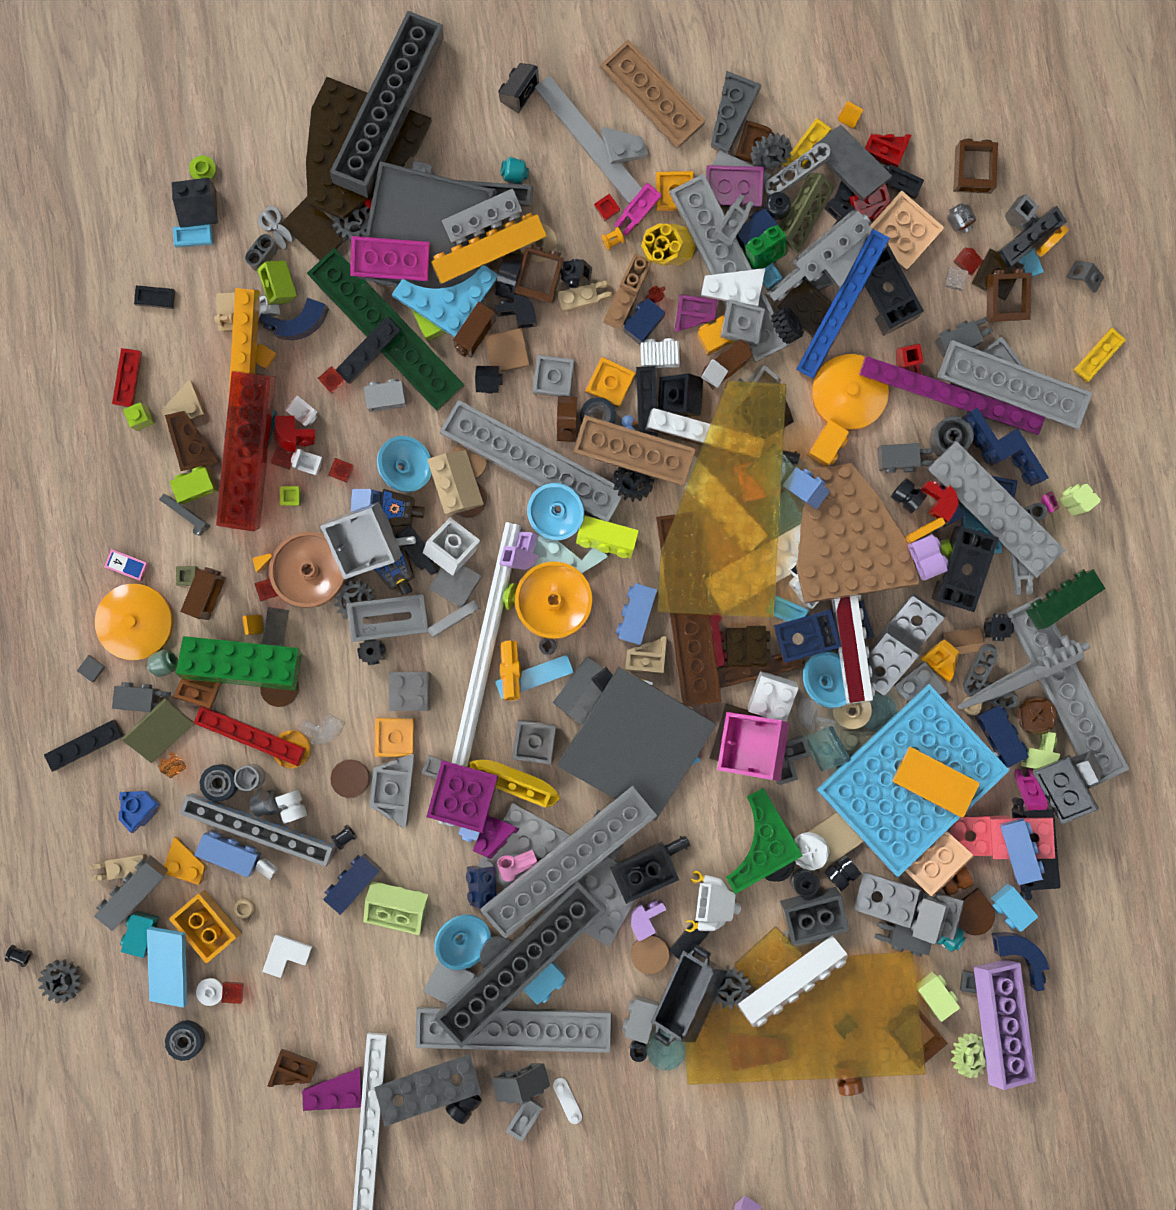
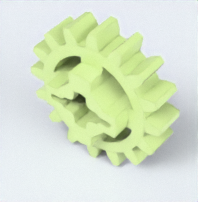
M965 1033L963 1038L958 1037V1044H953L956 1049L951 1050V1053L954 1054L951 1061L956 1062L953 1067L958 1069L959 1074L968 1078H978V1073L984 1074L983 1067L987 1068L983 1037L972 1033L970 1035Z

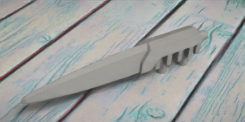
M1067 635L1061 636L1060 640L1063 647H1056L1053 651L1050 644L1044 645L1043 649L1046 656L1037 657L1038 663L1030 662L1026 664V666L982 689L957 707L963 709L1011 693L1044 677L1046 678L1084 659L1083 652L1090 649V646L1087 642L1079 644L1077 641H1070Z

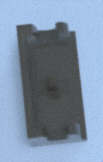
M268 607L262 644L283 646L289 610Z

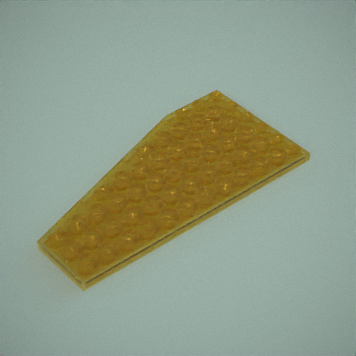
M727 381L660 553L657 612L774 617L786 384Z
M912 952L859 954L847 957V960H845L846 964L840 969L834 968L830 971L829 977L823 981L819 979L814 983L815 986L810 991L805 992L804 990L799 994V998L795 1002L785 1004L783 1006L784 1009L780 1013L770 1015L767 1018L768 1021L760 1027L755 1026L753 1028L735 1004L732 1010H730L728 1005L724 1009L721 1008L709 1013L696 1042H685L687 1084L926 1074Z

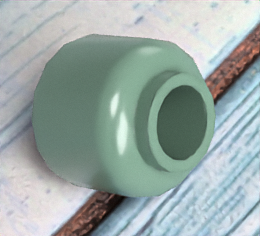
M163 649L149 656L147 668L156 677H163L176 670L178 660L173 652Z

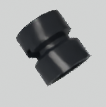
M905 478L890 497L898 504L903 503V508L912 514L926 499L927 494L920 490V488L915 489V484L908 478Z
M846 855L837 861V866L832 865L824 872L841 892L849 886L850 880L854 881L862 874Z
M799 868L791 874L790 884L800 896L811 897L816 894L819 888V881L810 870Z
M475 1095L449 1104L445 1109L455 1121L465 1124L472 1116L471 1111L478 1108L482 1103V1099L479 1095Z

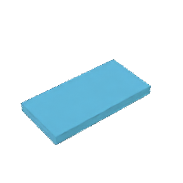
M150 927L147 929L149 1001L184 1008L187 1005L185 933Z

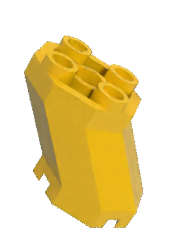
M659 223L646 230L641 249L649 262L662 266H680L693 258L696 245L686 227L678 224Z

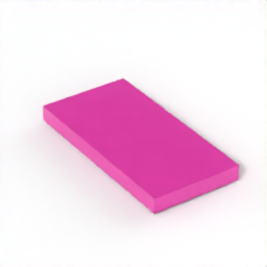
M351 236L350 276L428 281L430 242Z

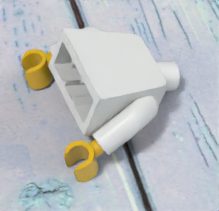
M699 871L692 872V874L699 876V880L690 879L692 883L703 882L700 883L695 921L699 922L694 923L690 919L686 920L685 922H692L693 927L685 930L688 932H692L695 929L699 931H715L724 926L726 921H732L733 914L740 913L741 905L735 902V893L729 891V887L722 879L709 875L702 876Z

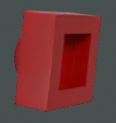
M610 193L594 204L595 209L604 222L620 212L619 206Z

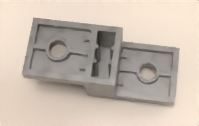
M915 593L909 597L880 632L877 643L871 649L869 658H867L868 666H871L872 669L870 683L874 685L876 691L884 696L920 654L921 645L945 618L944 613ZM918 615L922 617L923 621L915 623L912 617ZM881 666L886 672L878 673L875 668Z
M863 872L854 910L911 928L914 919L917 920L918 918L917 906L919 901H923V898H930L950 905L941 936L954 940L965 901L941 893H937L931 898L921 887L909 883L902 884ZM876 891L881 892L883 895L880 903L876 902L873 898Z
M470 1054L374 1087L384 1126L481 1093ZM454 1074H459L462 1077V1083L459 1086H454L451 1083V1077ZM397 1094L404 1097V1103L401 1106H395L393 1103V1097Z

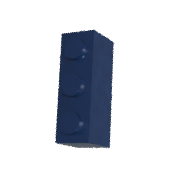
M998 705L975 717L993 751L1001 755L997 757L1007 768L1029 757L1027 754L1028 748L1019 740L1017 736L1019 733L1016 727L1010 724L1008 720L1009 715L1005 708H1001Z
M363 854L361 857L357 855L350 863L352 865L349 871L345 869L338 876L340 881L335 886L331 884L324 892L327 896L323 900L339 915L347 909L382 869L367 854Z

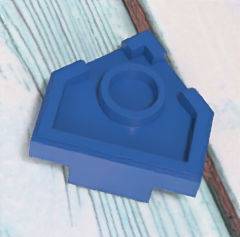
M148 791L119 792L121 803L118 820L130 833H134L140 826H145L157 813L155 809L160 804Z

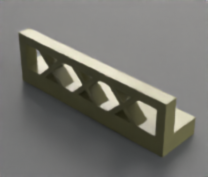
M810 173L806 177L788 214L780 225V228L786 234V244L795 252L801 250L835 188L823 174ZM824 184L827 187V189L825 190L824 194L821 195V187ZM816 200V209L812 212V204ZM807 217V225L803 228V220ZM798 233V241L795 244L792 240Z

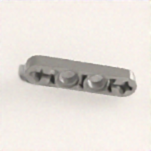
M825 143L817 144L771 177L765 184L767 194L770 196L774 193V190H771L772 184L777 185L778 190L775 192L784 193L831 158L832 152L830 147ZM819 150L825 151L826 155L824 157L819 155ZM814 155L818 162L815 163L811 156ZM804 160H810V168L802 169V162ZM789 171L795 173V178L791 181L785 179V175ZM781 178L786 185L783 186L779 179Z

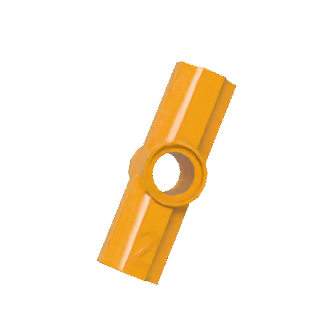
M504 641L501 643L502 663H500L501 680H503V699L515 701L521 699L520 678L522 677V671L518 656V642Z

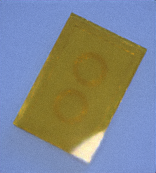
M775 926L738 959L734 966L737 967L738 971L743 970V976H748L749 982L758 990L803 956V953L795 945H792L791 941Z

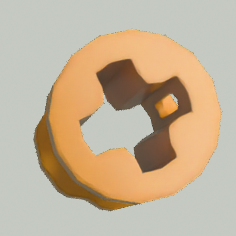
M616 227L614 231L606 235H600L607 251L612 246L625 243L619 227Z

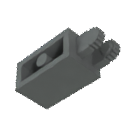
M984 317L978 321L973 320L969 323L966 320L956 325L957 329L953 331L947 329L939 334L940 337L935 342L943 358L950 341H956L972 348L980 345L984 341L983 337L993 332L992 328H987L980 332L977 327L985 324L988 321L987 318Z
M919 443L881 445L877 448L879 471H884L885 474L896 473V470L902 469L905 473L915 472V469L918 467L930 466L934 462V460L921 461L920 455H930L933 453V449H920Z
M122 682L121 685L114 686L112 709L151 712L159 704L157 702L158 695L168 697L171 696V692L159 691V689L152 688L153 685L141 684L140 687H133L134 683Z
M878 922V927L890 931L888 936L875 933V939L888 942L892 949L903 952L906 949L910 950L911 954L922 957V954L929 956L932 943L913 937L914 931H911V928L895 923Z

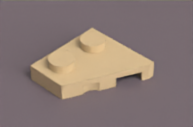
M663 636L658 640L627 650L625 670L663 674L667 637Z

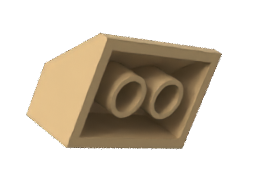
M466 450L444 453L427 459L444 513L447 517L484 505Z

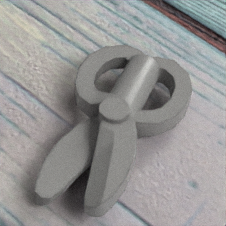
M269 206L265 209V212L259 214L258 224L265 231H273L278 245L286 250L287 246L283 237L293 242V236L287 228L280 225L282 222L281 212L277 208ZM274 211L277 214V220L274 219L270 212ZM263 218L270 224L268 227L264 225Z

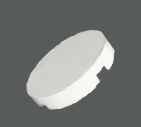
M811 832L802 833L795 838L794 841L803 855L795 860L796 864L810 871L822 868L828 861L830 854L826 841L818 834Z

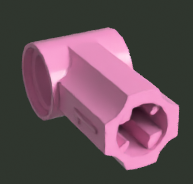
M533 850L515 857L510 855L502 856L497 862L501 878L504 881H513L517 878L518 873L529 870L537 863Z

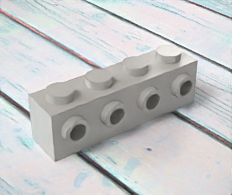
M512 188L441 221L451 243L456 242L458 245L467 241L466 237L473 234L476 237L485 233L484 229L489 226L494 229L503 225L501 221L507 218L509 221L519 218V213L522 212V209Z

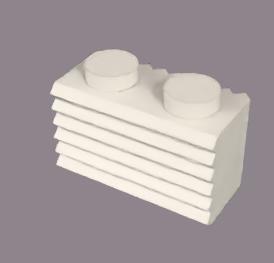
M673 338L663 339V342L647 339L641 343V367L673 368L680 366L679 341H675Z

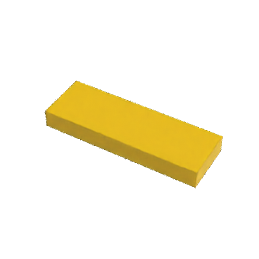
M816 118L793 151H791V157L786 158L787 163L782 165L787 167L812 149L813 145L828 135L832 128ZM804 160V161L802 162V164H801V168H802V169L804 168V166L807 164V162H808L809 160Z
M1113 327L1110 328L1072 371L1088 383L1126 339Z

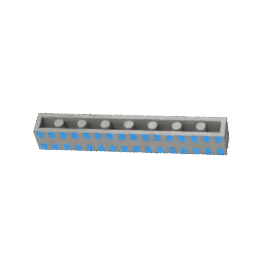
M193 793L185 796L179 813L325 867L330 864L336 848L335 844Z

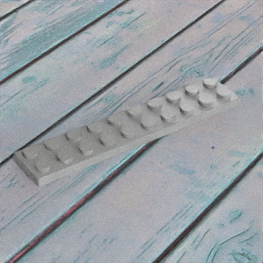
M704 174L669 191L710 275L752 270L736 237L728 246L713 235L725 215ZM762 288L757 307L764 308L765 314L759 344L757 347L750 345L753 354L752 358L755 363L790 345L783 342L782 338L778 337L779 334L775 332L776 329L773 328L772 324L774 323L771 321V315L774 312Z
M460 400L457 401L440 430L442 436L537 487L548 483H562L571 487L580 496L584 505V512L599 520L609 522L623 497V494L618 496L619 490L613 489L614 483Z
M1041 596L1005 613L1006 617L1011 618V622L1014 624V633L1029 662L1038 663L1037 657L1046 656L1043 649L1044 645L1050 644L1053 651L1056 647H1063L1060 640L1061 634L1055 623L1048 628L1037 630L1025 611L1031 607L1030 603L1039 598L1042 600ZM1074 663L1046 678L1040 679L1039 682L1049 702L1055 706L1057 717L1076 755L1090 750L1093 751L1102 769L1097 785L1129 770L1077 665Z
M631 786L480 909L481 913L506 939L657 815L638 791Z
M417 1007L416 1048L610 1053L611 1011L502 1009L464 1047L460 1048L434 1020L436 1014L443 1007Z

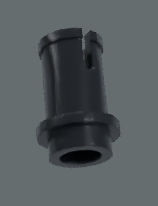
M778 448L775 460L792 463V466L794 464L798 465L800 454L797 451L790 452Z
M679 836V839L665 845L669 856L683 849L688 850L690 843L686 836Z

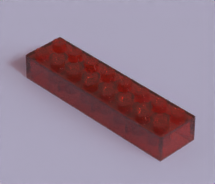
M239 370L231 372L216 526L253 532L260 529L276 376Z

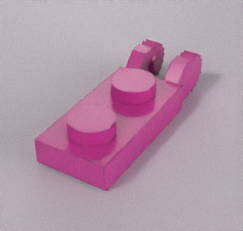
M647 182L625 208L623 214L615 223V227H621L628 217L632 222L623 232L625 236H628L658 202L662 194Z
M1015 769L1014 776L1026 809L1047 810L1048 802L1033 774V769L1026 770V777L1023 776L1021 769Z

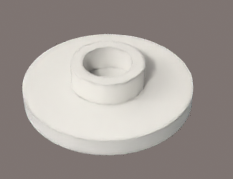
M215 978L202 980L196 989L198 1000L206 1006L217 1004L224 994L223 985Z

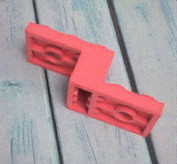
M1009 815L964 816L959 818L950 827V834L973 856H992L993 859H1010L1000 824L1021 818H1010ZM1024 818L1026 823H1030L1032 832L1039 836L1036 842L1039 852L1035 854L1036 859L1055 858L1053 818ZM967 831L976 833V838L973 841L965 839Z

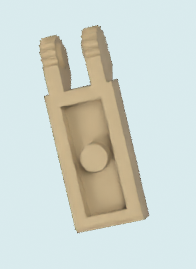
M601 281L596 284L591 283L588 286H579L578 288L557 292L562 312L597 304L599 301L612 298V292H605L599 295L596 290L609 287V281Z
M145 854L90 864V869L106 867V874L92 876V881L124 878L129 872L133 874L137 870L135 866L142 858L146 860Z

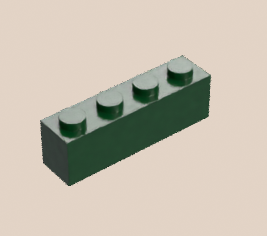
M1094 569L1078 571L1074 574L1075 578L1063 581L1059 584L1060 588L1057 590L1054 588L1045 593L1046 597L1042 600L1039 598L1030 603L1031 607L1025 611L1037 630L1050 627L1106 589Z

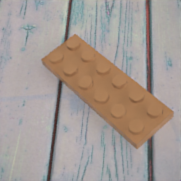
M629 40L625 41L600 64V68L677 149L705 124L706 120Z
M584 415L573 453L685 486L696 449Z

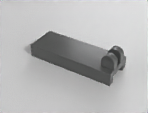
M163 493L159 500L195 525L193 529L195 535H203L210 527V524L183 505L177 503L169 495Z

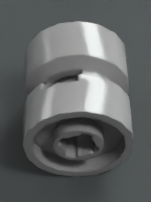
M256 764L243 766L234 775L236 787L243 791L256 789L265 780L263 768Z

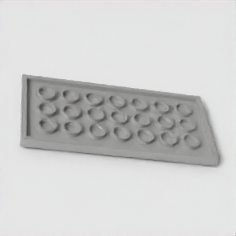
M513 802L503 821L520 828L516 834L513 833L507 839L508 842L498 850L492 859L482 856L477 866L481 868L494 867L496 883L507 888L526 871L518 873L517 878L513 881H504L501 878L497 864L502 856L510 855L515 857L533 850L538 863L570 837L571 834ZM609 856L579 879L605 906V912L584 933L607 946H610L634 903V901L625 903L610 867L619 862ZM562 892L559 896H557L554 900H552L549 904H547L543 909L546 910V909H547L553 902H555L564 892Z

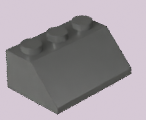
M588 657L585 658L553 701L556 706L581 725L602 694L591 678L603 668Z
M836 887L817 891L811 897L796 896L780 900L792 945L849 931L842 897Z

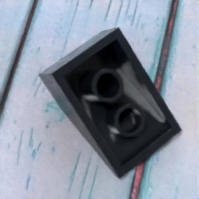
M663 841L610 867L626 904L679 880Z

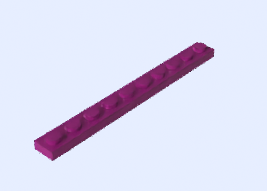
M868 356L864 357L859 372L860 376L967 412L978 408L984 418L1035 435L1040 434L1045 420L1043 416Z

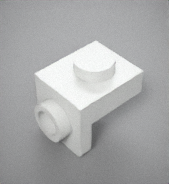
M297 395L285 409L304 426L311 425L317 418V411Z
M297 449V452H294L291 458L293 468L315 476L318 475L323 461L322 457L301 449Z

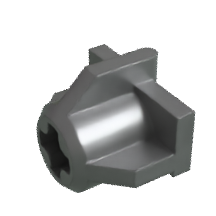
M259 788L257 794L250 798V810L253 815L260 817L264 814L273 815L279 813L280 808H278L273 796L274 790L265 791Z

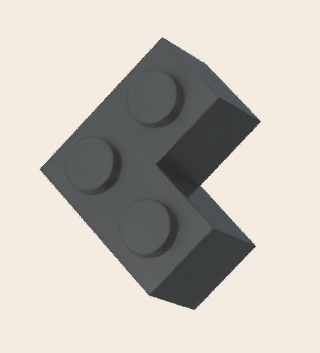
M801 735L787 740L781 779L776 781L777 784L782 785L798 780L793 760L811 755L805 736Z
M531 1063L519 1071H504L491 1078L497 1101L506 1102V1104L514 1102L525 1104L530 1101L531 1097L543 1094L544 1090L550 1087L544 1063Z

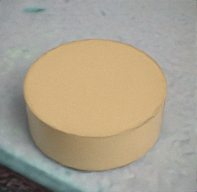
M982 703L963 708L962 710L967 715H977L982 710Z
M247 898L240 899L234 905L235 915L241 919L248 918L254 912V903Z

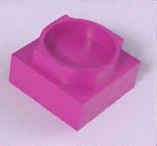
M726 712L717 770L780 781L789 722Z

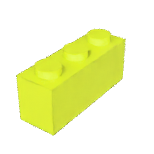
M584 515L583 523L578 531L576 544L584 548L598 549L603 553H613L621 558H631L639 530Z

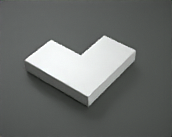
M275 934L262 972L281 978L288 960L305 966L313 946L280 934Z

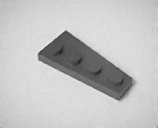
M726 71L711 148L729 154L761 89V84Z

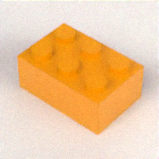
M206 890L198 893L169 918L179 932L185 933V939L206 964L242 934Z

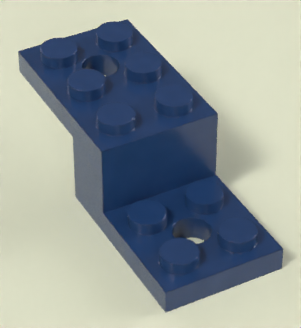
M978 408L962 417L964 421L971 425L974 434L972 442L977 448H980L983 453L982 458L987 464L993 466L1011 456L1013 465L1019 468L1023 481L1029 484L1030 487L1049 478L1018 428L997 439Z
M864 600L859 601V608H862L864 619L861 622L862 627L866 629V639L873 638L874 635ZM833 609L773 625L784 663L841 647L834 623ZM796 633L801 634L803 637V641L799 645L793 642V636Z

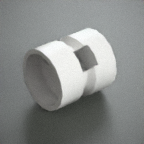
M299 789L275 797L278 808L282 809L280 815L283 824L308 815L305 805L300 803L303 799Z

